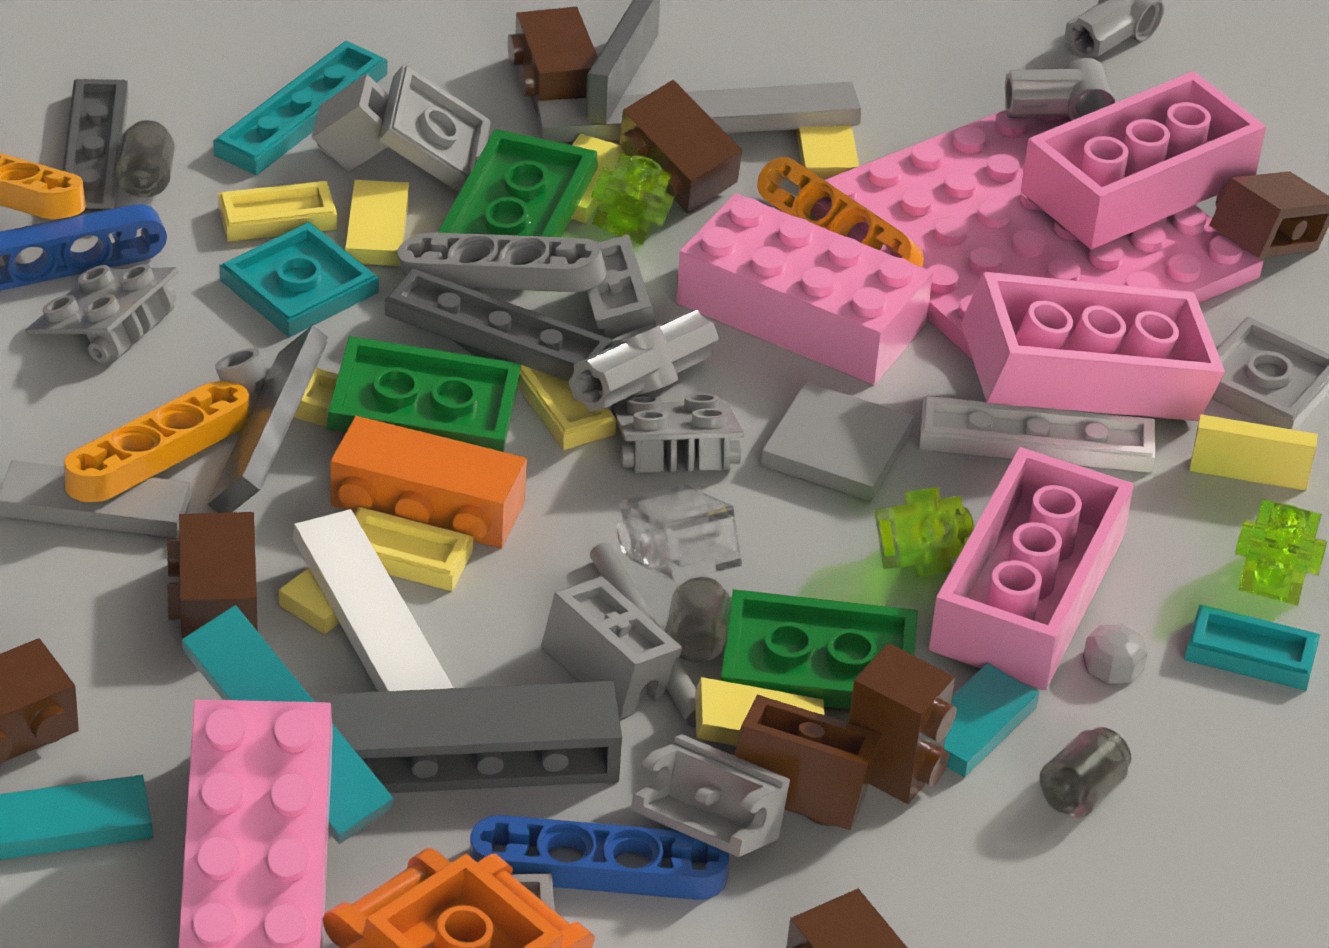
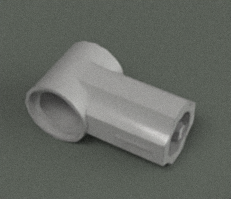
M1098 0L1097 5L1067 22L1065 39L1072 47L1073 54L1080 59L1098 57L1130 36L1141 42L1150 38L1158 29L1163 19L1165 5L1161 0Z
M1076 59L1068 63L1064 69L1010 70L1009 73H1006L1004 91L1005 110L1008 118L1070 117L1071 120H1075L1115 103L1106 70L1095 59Z

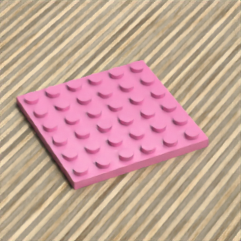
M1003 110L825 179V181L903 232L918 245L924 257L922 268L933 272L927 320L971 359L972 356L961 321L983 272L1194 292L1200 304L1260 278L1264 260L1256 257L1210 227L1209 224L1212 218L1196 205L1091 250L1020 191L1028 138L1072 121L1070 117L1008 118L1006 110ZM824 197L813 205L811 215L817 220L823 218L829 212L832 204L831 197ZM868 222L855 224L850 229L847 237L861 242L868 233ZM885 245L880 250L892 256L902 258L901 255L895 254Z

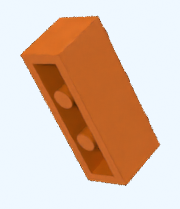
M355 416L330 461L331 506L346 510L351 509L354 512L357 511L358 507L386 513L473 536V542L502 549L525 503L527 458Z

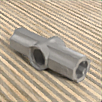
M698 310L679 314L664 321L662 324L646 326L612 339L610 341L612 347L574 364L573 376L568 381L574 399L586 405L591 412L611 407L613 404L625 400L629 396L645 394L676 382L679 379L677 373L713 356L714 345L719 340L713 321L705 319Z

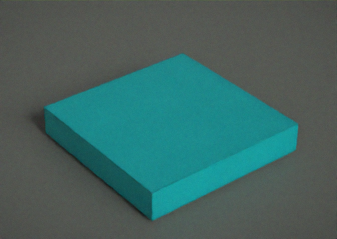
M310 222L219 265L220 281L288 337L379 293V277Z

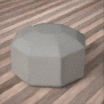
M1123 624L1099 625L1086 638L1083 657L1088 673L1105 683H1131L1144 670L1148 652L1143 636Z

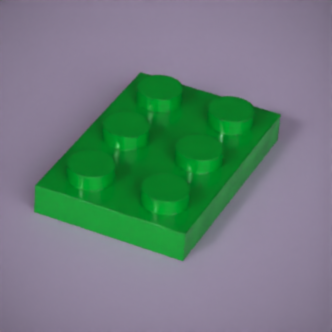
M494 129L437 233L562 237L598 168L597 151ZM529 261V262L523 263V264H521V265L528 264V263H531V262H533V261Z
M349 336L328 410L327 430L346 433L355 416L504 452L520 380L521 363Z
M732 589L721 681L823 699L824 707L850 709L854 680L888 643L915 656L918 610Z

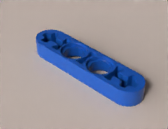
M134 204L1 231L0 256H2L5 265H0V291L83 274L87 270L101 265H107L111 268L153 258L166 245L167 233L158 213L151 206ZM142 228L141 236L136 237L137 229ZM110 233H112V236L115 240L114 243H111V240L108 236ZM89 235L98 237L96 244L91 249L84 252L71 251V246L77 239ZM39 247L43 249L40 257L33 262L25 264L15 262L17 255L26 248Z
M498 815L480 820L473 827L470 834V857L476 862L490 854H497L512 867V874L552 873L553 887L700 900L718 895L725 888L728 880L729 853L677 830ZM494 845L506 846L505 852L493 851ZM529 846L536 847V857L528 856ZM569 846L576 848L584 856L577 861L564 863L556 861L548 853L557 847ZM626 852H635L644 855L650 862L641 868L631 869L617 863L615 858ZM663 858L671 859L670 868H662ZM692 863H704L705 870L692 869Z

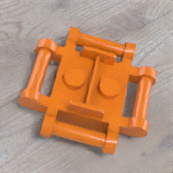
M426 848L409 859L407 869L353 904L342 902L323 916L325 932L330 940L340 948H592L595 942V936L579 922L569 924L512 876V867L497 854H490L479 862L464 854L451 863L435 849Z

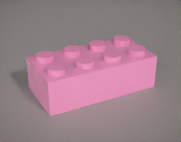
M1192 71L1028 138L1020 191L1092 250L1218 195L1223 186L1229 182L1230 177L1256 175L1266 126Z
M735 193L680 250L676 304L693 311L698 310L700 314L875 385L926 325L933 272L912 264L903 258L892 256L862 244L853 238L834 233L805 219L794 217L764 205L755 199Z
M983 272L961 321L986 403L1199 421L1200 414L1203 415L1225 373L1194 292Z
M1019 447L936 597L928 651L978 668H982L989 663L1022 683L1046 691L1124 537L1134 483Z
M194 699L179 948H323V916L325 914L333 739L331 703Z

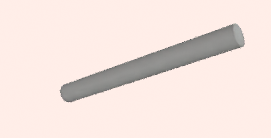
M604 542L593 547L590 552V558L600 575L658 625L611 544ZM676 658L667 684V690L686 723L691 727H696V688L681 662Z

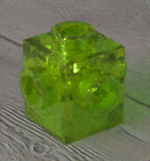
M621 153L614 171L603 167L591 198L601 202L592 225L607 230L618 237L629 234L631 241L643 246L652 223L662 227L673 203L674 196L665 193L672 174L663 171L657 162L648 157L640 155L630 157Z
M939 487L903 492L905 504L874 509L883 569L915 565L916 576L951 571V559L959 557L974 530L972 515L967 507H963L961 495L941 498Z
M1262 499L1256 521L1244 520L1238 538L1235 555L1246 557L1239 590L1298 606L1307 573L1319 576L1328 541L1316 538L1322 514L1293 505Z

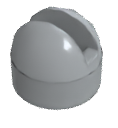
M255 348L231 353L219 360L215 365L220 381H229L242 385L247 389L249 396L253 395L254 391L260 390L266 380L264 362L259 350Z

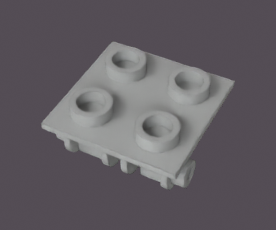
M148 264L136 265L129 269H110L107 265L91 268L79 276V284L69 293L47 303L42 309L43 315L25 330L27 334H86L90 342L88 346L90 356L98 363L114 362L132 346V343L140 340L143 334L149 332L153 326L173 310L176 293L167 282L178 273L176 267L151 268Z
M709 393L689 394L684 397V402H661V398L657 396L637 395L628 397L626 404H613L611 406L624 440L631 441V444H621L620 446L621 467L632 468L633 473L664 472V440H666L667 467L669 472H676L677 440L684 439V461L687 472L694 470L695 439H697V468L699 471L729 470L730 464H740L739 440L730 441V438L744 437V431L727 400L719 401V396Z

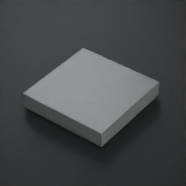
M403 64L392 78L379 141L460 193L487 144L491 121Z
M1246 317L1216 348L1225 373L1211 399L1268 426L1296 430L1329 394L1328 353L1250 317Z
M806 381L763 448L761 466L871 502L910 436L914 416Z

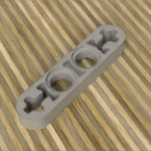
M431 232L410 237L399 246L397 251L404 276L412 269H416L467 288L581 292L592 289L600 284L607 273L599 244L594 240L586 238ZM529 261H533V262H531V263L521 265V264H523V263H526V262H529Z

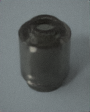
M151 120L139 121L129 127L121 137L115 177L120 187L131 195L137 197L156 196L163 192L170 182L175 144L172 136L163 125Z
M691 578L677 587L671 597L665 632L682 646L679 658L688 662L702 663L710 661L719 656L727 644L732 601L723 586L712 578Z
M1097 727L1093 730L1080 732L1040 771V785L1048 804L1056 811L1071 817L1081 818L1087 816L1126 779L1128 767L1132 760L1129 746L1118 733L1106 727Z

